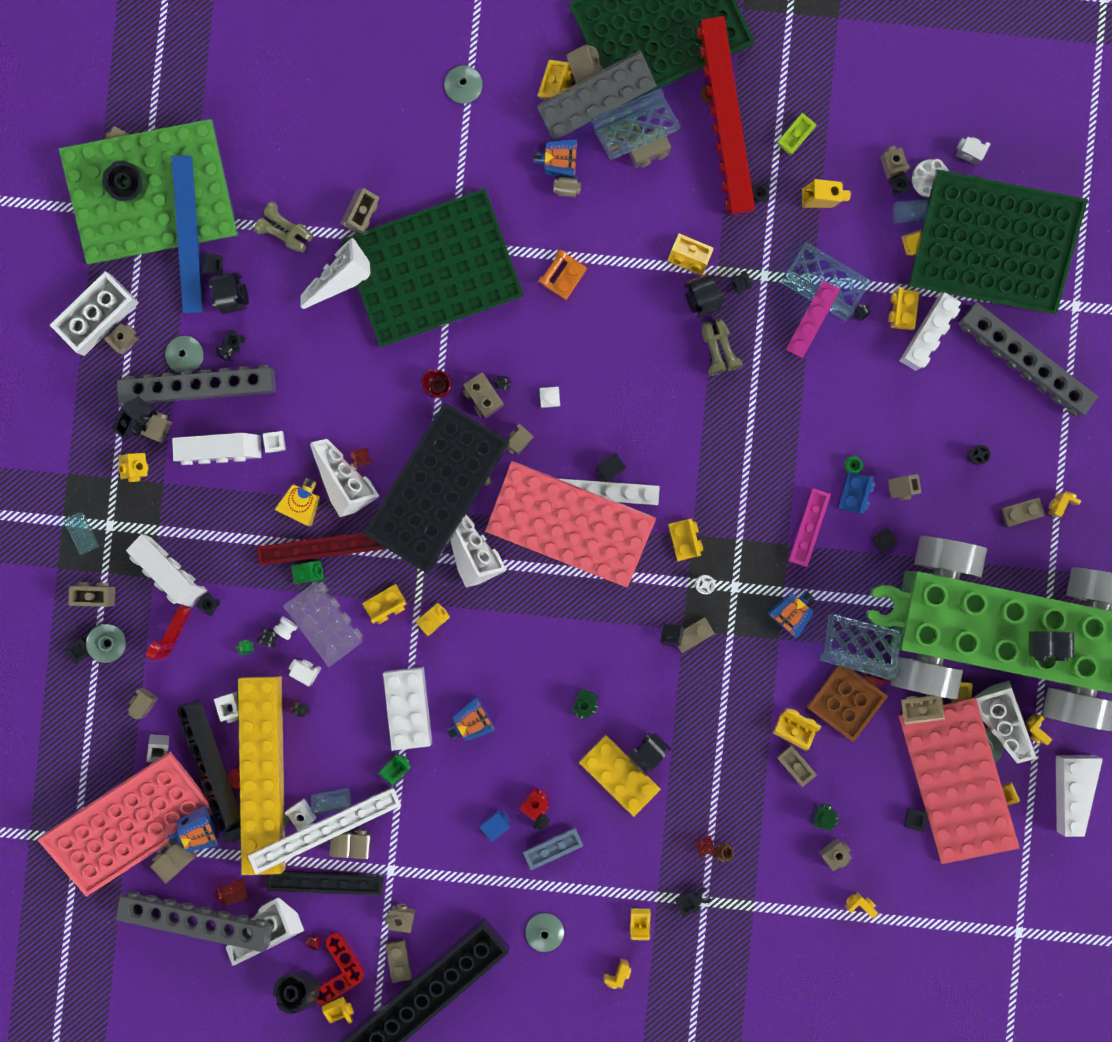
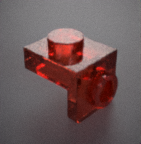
M244 879L224 885H217L215 895L217 901L222 905L227 906L248 899Z

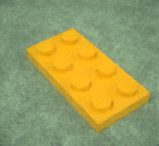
M605 735L579 763L634 817L661 789L648 776L645 777L629 762L630 758Z

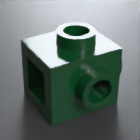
M580 688L571 708L575 712L574 716L585 719V717L590 718L591 714L595 715L599 706L596 703L598 695Z
M814 803L809 822L814 827L833 831V827L837 826L839 817L832 805Z

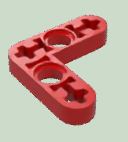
M180 605L163 639L153 641L145 657L153 661H159L169 656L191 613V608Z
M340 932L329 934L326 939V946L342 972L320 985L319 994L320 991L325 993L329 988L331 991L326 995V999L318 996L316 1003L319 1005L329 1003L356 986L365 975L364 968ZM332 937L339 939L338 946L331 944ZM347 953L351 959L349 962L344 963L341 961L340 955ZM353 962H354V965H353V967H352L353 970H354L355 972H358V971L360 972L358 978H357L356 976H354V977L351 976L352 973H353V970H352L351 967H349V966H350ZM336 980H342L344 982V988H335L334 982Z

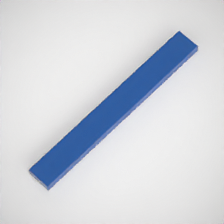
M171 156L183 313H204L193 156Z

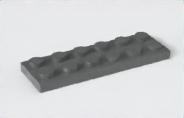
M641 50L536 106L555 141L657 87Z

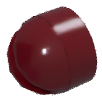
M311 934L306 939L304 945L318 951L321 945V938L317 936L315 939V934Z

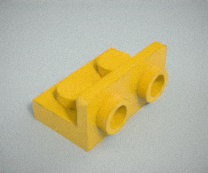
M548 61L537 95L540 99L548 100L572 86L575 79L569 62Z
M678 234L667 261L692 273L703 275L714 248Z
M898 287L895 292H892L891 303H893V310L890 311L888 321L891 322L890 328L915 330L919 299L918 291L903 290V287Z
M691 518L668 524L677 561L701 556L703 546L701 540L697 541L696 533L699 531L696 521L693 522Z
M397 584L362 604L369 614L372 624L377 622L379 625L388 620L387 616L394 612L397 615L404 611V606L407 602Z

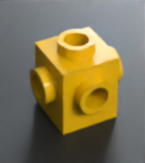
M145 453L118 456V472L121 479H128V482H138L141 477L148 476V464L146 463Z

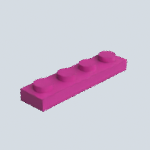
M824 280L822 281L786 350L801 358L804 357L836 299L840 288Z
M811 488L788 561L805 567L808 566L831 494Z

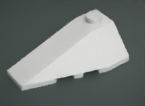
M353 238L335 253L337 258L331 265H325L321 277L315 278L301 294V308L305 309L352 288L369 277L370 262Z
M328 439L311 442L310 446L329 499L340 517L356 513L379 497L370 480L366 476L362 477L356 471L357 468L353 464H348L343 459V454Z
M465 515L450 540L458 572L465 587L481 584L505 572L506 568L498 552L488 546L485 542L487 539L484 535L480 536L474 529V523Z
M1010 681L992 685L976 695L983 722L999 739L1017 764L1036 759Z
M276 898L263 905L255 917L252 918V920L265 919L267 923L273 924L269 948L304 931L297 912L280 898ZM247 928V933L252 936V931ZM231 945L226 947L232 966L261 953Z

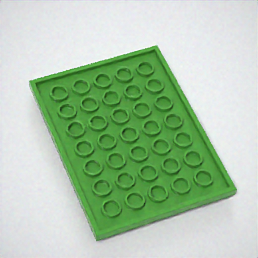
M211 119L59 148L88 265L178 247L171 156H193L199 243L238 236L214 125ZM116 161H127L139 166L144 170L148 179V188L145 196L132 203L112 198L104 189L102 183L103 173L106 168ZM128 180L123 181V184H128Z

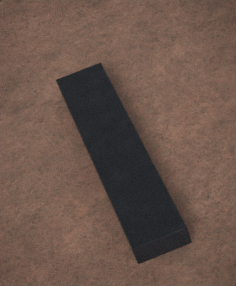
M283 871L281 874L267 875V891L382 896L384 875Z

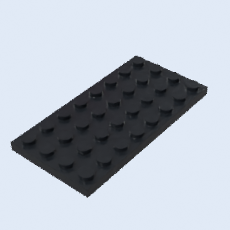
M444 402L363 534L421 571L429 574L510 442Z

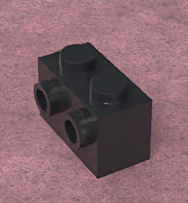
M139 396L135 397L121 406L112 429L124 441H127L134 435L136 437L139 436L141 431H144V425L150 419L149 415L152 408Z

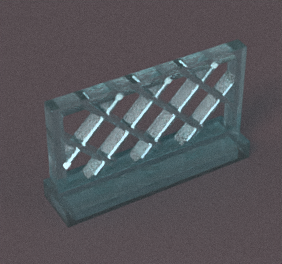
M661 88L591 119L593 131L596 137L598 136L610 160L681 129L678 120L664 98ZM662 107L665 108L663 114L655 113V110ZM644 115L648 116L646 122L637 120ZM652 117L661 119L659 125L650 123ZM665 120L674 124L670 127L662 126ZM623 124H631L628 130L620 128ZM634 125L643 127L641 133L632 131ZM647 128L656 130L652 135L645 134ZM608 131L613 132L611 138L605 137L602 134ZM617 133L626 135L623 141L615 139ZM629 136L638 138L634 143L627 142ZM612 144L620 145V149L614 152L610 150Z
M805 242L781 283L812 301L821 284H813L810 276L819 275L822 283L824 280L823 274L832 272L834 281L828 283L840 288L839 283L848 282L850 291L842 293L840 288L829 312L847 321L855 311V307L871 280ZM805 249L813 253L814 259L805 261L803 254ZM825 260L829 262L830 269L822 270L819 261ZM815 262L818 271L809 273L807 264ZM803 265L805 274L798 275L793 272L795 266ZM836 271H844L847 278L838 280ZM859 280L864 285L861 289L854 290L852 281ZM852 294L854 301L852 306L844 302L843 296Z
M829 614L825 649L821 653L820 660L891 680L898 677L900 673V668H897L901 631ZM834 620L839 621L843 627L838 632L833 626ZM852 625H856L860 631L855 637L849 629ZM870 629L874 630L878 636L873 641H871L866 633ZM843 631L850 638L847 643H844L839 636ZM887 634L894 635V643L889 646L884 638ZM861 635L868 643L864 648H861L856 640ZM834 638H836L841 646L838 649L831 648ZM878 640L885 647V650L879 653L874 645ZM853 643L858 652L855 654L850 653L847 646ZM869 647L875 654V657L872 659L868 658L864 652ZM886 652L892 658L891 664L886 663L882 658V655Z

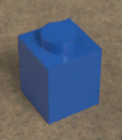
M498 809L480 824V828L488 839L493 842L510 828L509 822L511 820L504 811L501 813Z

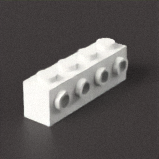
M945 292L938 296L899 361L915 371L922 367L925 368L930 361L928 356L931 351H935L940 344V341H938L940 336L945 335L949 330L950 325L948 323L951 318L954 319L960 311L958 307L961 302Z

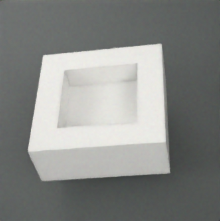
M559 387L540 388L541 408L560 406Z
M283 431L263 434L265 453L286 450Z

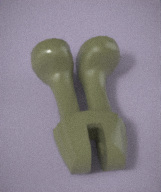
M273 201L269 202L266 206L264 217L288 230L289 234L274 227L264 218H260L256 222L253 230L259 235L264 233L274 235L284 241L287 248L304 253L307 247L296 240L295 236L298 235L301 239L308 242L314 237L302 224L295 225L283 218L278 212L277 204Z
M722 318L714 320L717 335H714L710 321L702 323L703 341L708 343L713 359L712 365L708 368L709 376L723 373L726 367L728 371H732L743 366L742 360L737 358L731 350L727 337L730 332ZM717 341H719L722 346L726 359V367L720 355Z

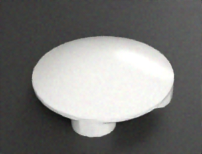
M940 159L924 160L913 171V187L924 197L929 198L936 169L948 171Z

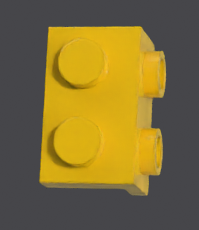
M786 709L780 713L773 734L807 751L811 746L815 733L820 730L821 726L816 724L813 719L799 715L794 709Z

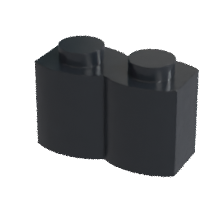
M1029 631V656L1035 657L1037 661H1048V657H1055L1056 661H1068V657H1074V632Z

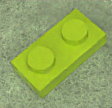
M802 113L779 139L777 144L789 155H792L817 124Z

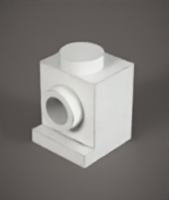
M974 137L961 138L956 147L959 149L956 156L977 166L983 160L990 143L982 144L979 139Z
M294 659L289 667L291 670L289 676L307 686H311L321 667L313 668V664L307 660L298 661Z
M237 692L214 699L220 722L227 720V723L239 720ZM229 704L232 705L233 711L228 710Z
M305 799L285 812L297 831L313 825V821L317 818ZM298 815H302L304 820L300 821Z

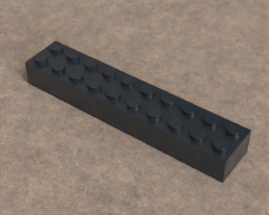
M484 917L339 1042L407 1041L509 953L510 946Z

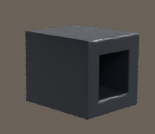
M615 452L597 465L598 471L596 473L602 481L606 480L609 482L627 467Z

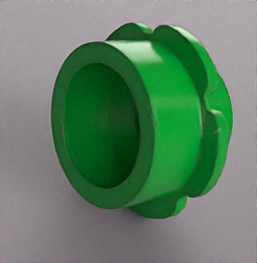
M857 456L848 457L844 462V469L847 473L850 471L858 474L863 468V462Z
M250 640L238 642L239 646L235 647L239 655L254 652V643L250 642Z

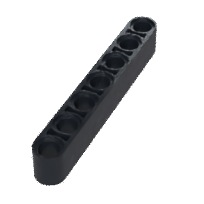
M199 700L179 705L177 714L217 828L221 832H225L241 824V815L204 708Z

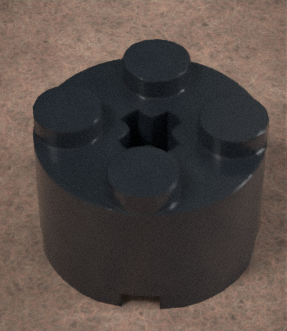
M116 161L106 168L103 173V187L112 198L132 203L145 196L148 188V179L144 170L139 166L127 161ZM127 179V180H128V184H125V185H124V184H123V181H125V180Z
M239 272L214 276L208 281L214 297L211 300L213 308L219 309L222 314L247 310L245 305L249 304L246 284H241L240 279L243 277Z
M704 274L684 283V288L688 289V293H685L687 303L692 313L697 312V318L720 310L721 304L725 302L723 294L717 289V280L714 274Z
M648 733L642 740L644 745L640 749L636 747L628 755L631 757L629 762L645 777L648 775L646 771L648 769L652 771L666 756L664 751L672 749L656 733L653 735Z
M297 970L280 977L273 989V995L277 1000V1007L286 1014H294L311 1008L318 999L320 981L307 970Z

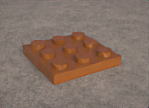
M840 661L806 707L854 743L888 696Z

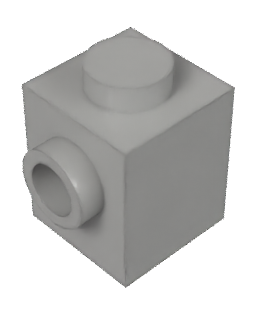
M150 734L146 762H155L168 753V735Z

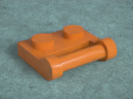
M559 249L556 253V258L544 276L539 278L538 282L564 300H567L586 272L587 267ZM561 262H567L555 283L552 284L549 280Z

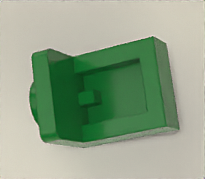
M321 561L291 566L294 585L324 579Z
M396 754L378 774L391 786H394L411 768L410 762L405 756Z

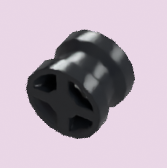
M745 270L738 276L733 275L730 277L732 286L737 294L742 293L744 289L749 290L752 288V282Z
M984 445L974 446L967 453L969 462L974 465L988 462L991 456L990 450Z
M262 627L261 636L257 638L256 642L270 648H275V640L279 635L270 628Z

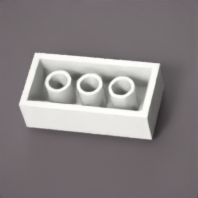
M105 271L50 326L76 353L85 356L139 302L111 274Z
M424 667L384 672L392 751L431 746L432 736Z

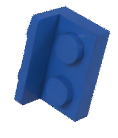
M849 471L837 508L859 515L863 514L864 511L866 512L870 503L868 501L869 493L873 492L875 482H873L874 477H867Z

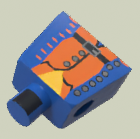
M577 139L547 142L546 152H534V164H545L544 170L546 175L559 178L560 176L575 178Z
M806 590L799 598L794 594H789L770 609L767 614L793 637L798 638L813 614V611L807 605L814 597Z
M477 696L452 717L455 725L448 728L447 732L452 740L462 734L465 741H469L493 732L496 727Z
M206 806L180 818L177 821V832L168 835L171 846L183 843L187 852L218 846V833Z

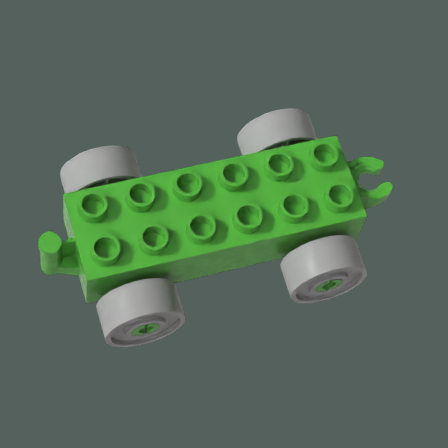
M920 536L914 565L933 569V575L917 571H905L902 590L889 585H879L870 590V594L873 597L890 598L893 601L894 608L888 615H882L875 610H868L865 613L866 617L878 626H894L890 647L917 653L916 659L901 656L895 657L890 685L929 695L958 699L963 670L943 665L944 659L1069 684V691L1048 687L1042 716L1080 726L1112 731V700L1096 697L1097 690L1112 693V573L1071 567L1066 596L1086 601V606L961 581L960 575L982 578L987 548L943 538ZM1029 631L1074 632V657H1068V661H1056L1055 657H1048V661L1035 660V657L1029 656Z

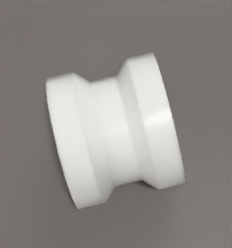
M708 575L699 576L695 581V588L701 594H710L715 589V581Z
M282 616L279 625L275 626L273 630L281 637L289 640L291 633L298 626Z

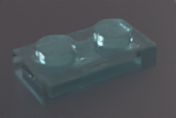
M929 199L894 202L892 204L894 223L924 220Z
M83 512L63 520L80 555L100 547Z
M349 788L311 795V812L313 815L351 807V792Z

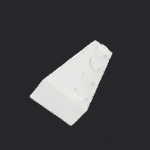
M234 433L172 438L173 461L181 462V465H193V461H198L199 464H210V461L216 460V463H227L228 460L242 462L246 461V459L261 458L260 435Z
M141 534L126 550L130 555V560L143 568L142 572L155 581L154 585L159 590H164L168 594L166 597L173 604L179 603L193 607L208 591L204 586L196 585L194 583L196 579L191 574L180 570L181 565L171 557L167 558L169 554L151 537Z
M1056 755L1057 832L1065 837H1085L1103 758L1095 755Z

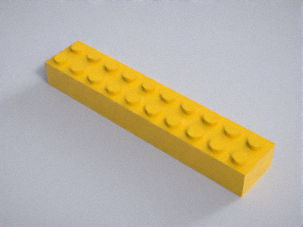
M282 676L243 677L238 679L242 875L281 874L285 870V861L256 874L248 855L285 838Z

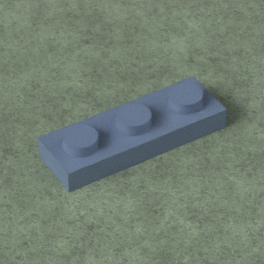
M576 827L523 851V854L530 869L533 870L584 845Z

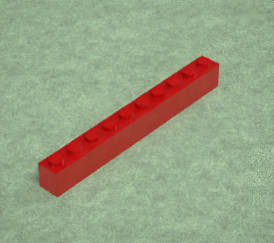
M725 17L701 20L699 27H697V37L702 42L700 55L705 61L703 74L708 79L706 93L711 98L709 111L710 115L714 117L712 130L713 134L717 135L718 141L715 143L716 153L720 154L721 160L718 162L719 172L723 173L724 180L721 182L722 191L726 192L727 200L724 202L725 209L729 211V216L751 213L755 210Z

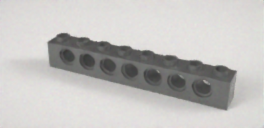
M978 302L971 305L959 320L958 324L961 326L962 331L967 334L971 333L976 337V341L979 344L990 348L993 355L1003 358L1007 366L1017 369L1025 380L1035 383L1039 391L1049 394L1052 401L1059 405L1062 404L1067 408L1066 411L1070 415L1075 417L1085 415L1097 400L1098 396ZM978 322L984 324V330L978 328ZM994 333L999 336V342L994 341ZM1009 345L1013 346L1014 354L1008 351ZM1024 357L1029 359L1028 366L1023 362ZM1039 369L1044 371L1043 378L1038 373ZM1055 380L1059 383V389L1054 387ZM1070 392L1074 394V401L1069 399Z
M259 365L257 369L238 367L236 371H231L230 368H221L219 372L200 370V374L184 371L180 372L181 375L173 376V373H162V377H154V375L149 374L142 375V378L135 379V376H125L123 380H117L118 401L122 405L137 396L146 403L276 393L275 371L269 368V365ZM257 375L258 382L251 385V377ZM234 377L239 378V383L236 386L231 384ZM219 378V386L213 388V380ZM196 380H200L201 385L195 390L193 384ZM177 382H181V389L175 391L174 385ZM161 383L162 390L157 393L155 387ZM139 385H142V386H143V391H142V393L137 394V392H136L137 387H138Z
M129 891L119 898L116 916L118 921L258 952L265 951L270 945L273 924L267 923L265 919L252 920L248 919L249 917L246 915H230L228 911L215 912L209 907L197 908L191 903H176L173 899L160 900L157 899V896H142L136 891ZM138 905L142 907V912L139 910ZM156 909H159L160 916L157 914ZM174 912L178 914L179 920L175 918ZM192 916L196 918L197 924L193 922ZM211 920L215 923V928L211 926ZM229 924L233 926L234 932L230 931ZM247 928L252 931V936L247 933Z

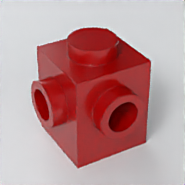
M533 788L521 803L519 809L535 821L540 814L544 815L549 808L548 794L540 788L538 790Z

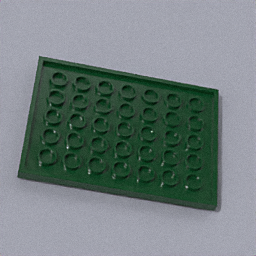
M575 0L569 3L570 11L586 45L596 48L599 53L598 60L603 69L641 50L657 87L619 107L703 69L705 61L700 55L702 42L697 37V27H699L701 20L725 17L730 55L736 54L755 44L735 0Z
M936 169L908 286L1057 315L1088 199Z

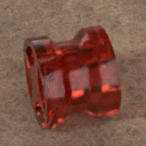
M368 448L350 453V457L354 460V468L373 463L372 459L368 456Z
M710 835L702 840L699 838L695 839L700 858H704L707 854L715 855Z

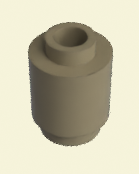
M561 176L560 178H555L554 194L576 198V194H580L581 183L578 182V178Z

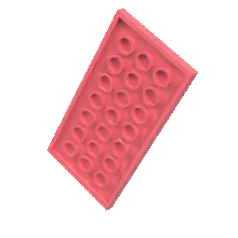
M512 461L485 532L628 588L656 517Z
M976 697L943 704L945 720L905 725L903 714H899L941 864L1019 849Z
M169 752L39 836L38 841L87 897L170 843L168 835L177 832V821L180 818L203 806H206L210 816L212 812L206 795L174 755Z

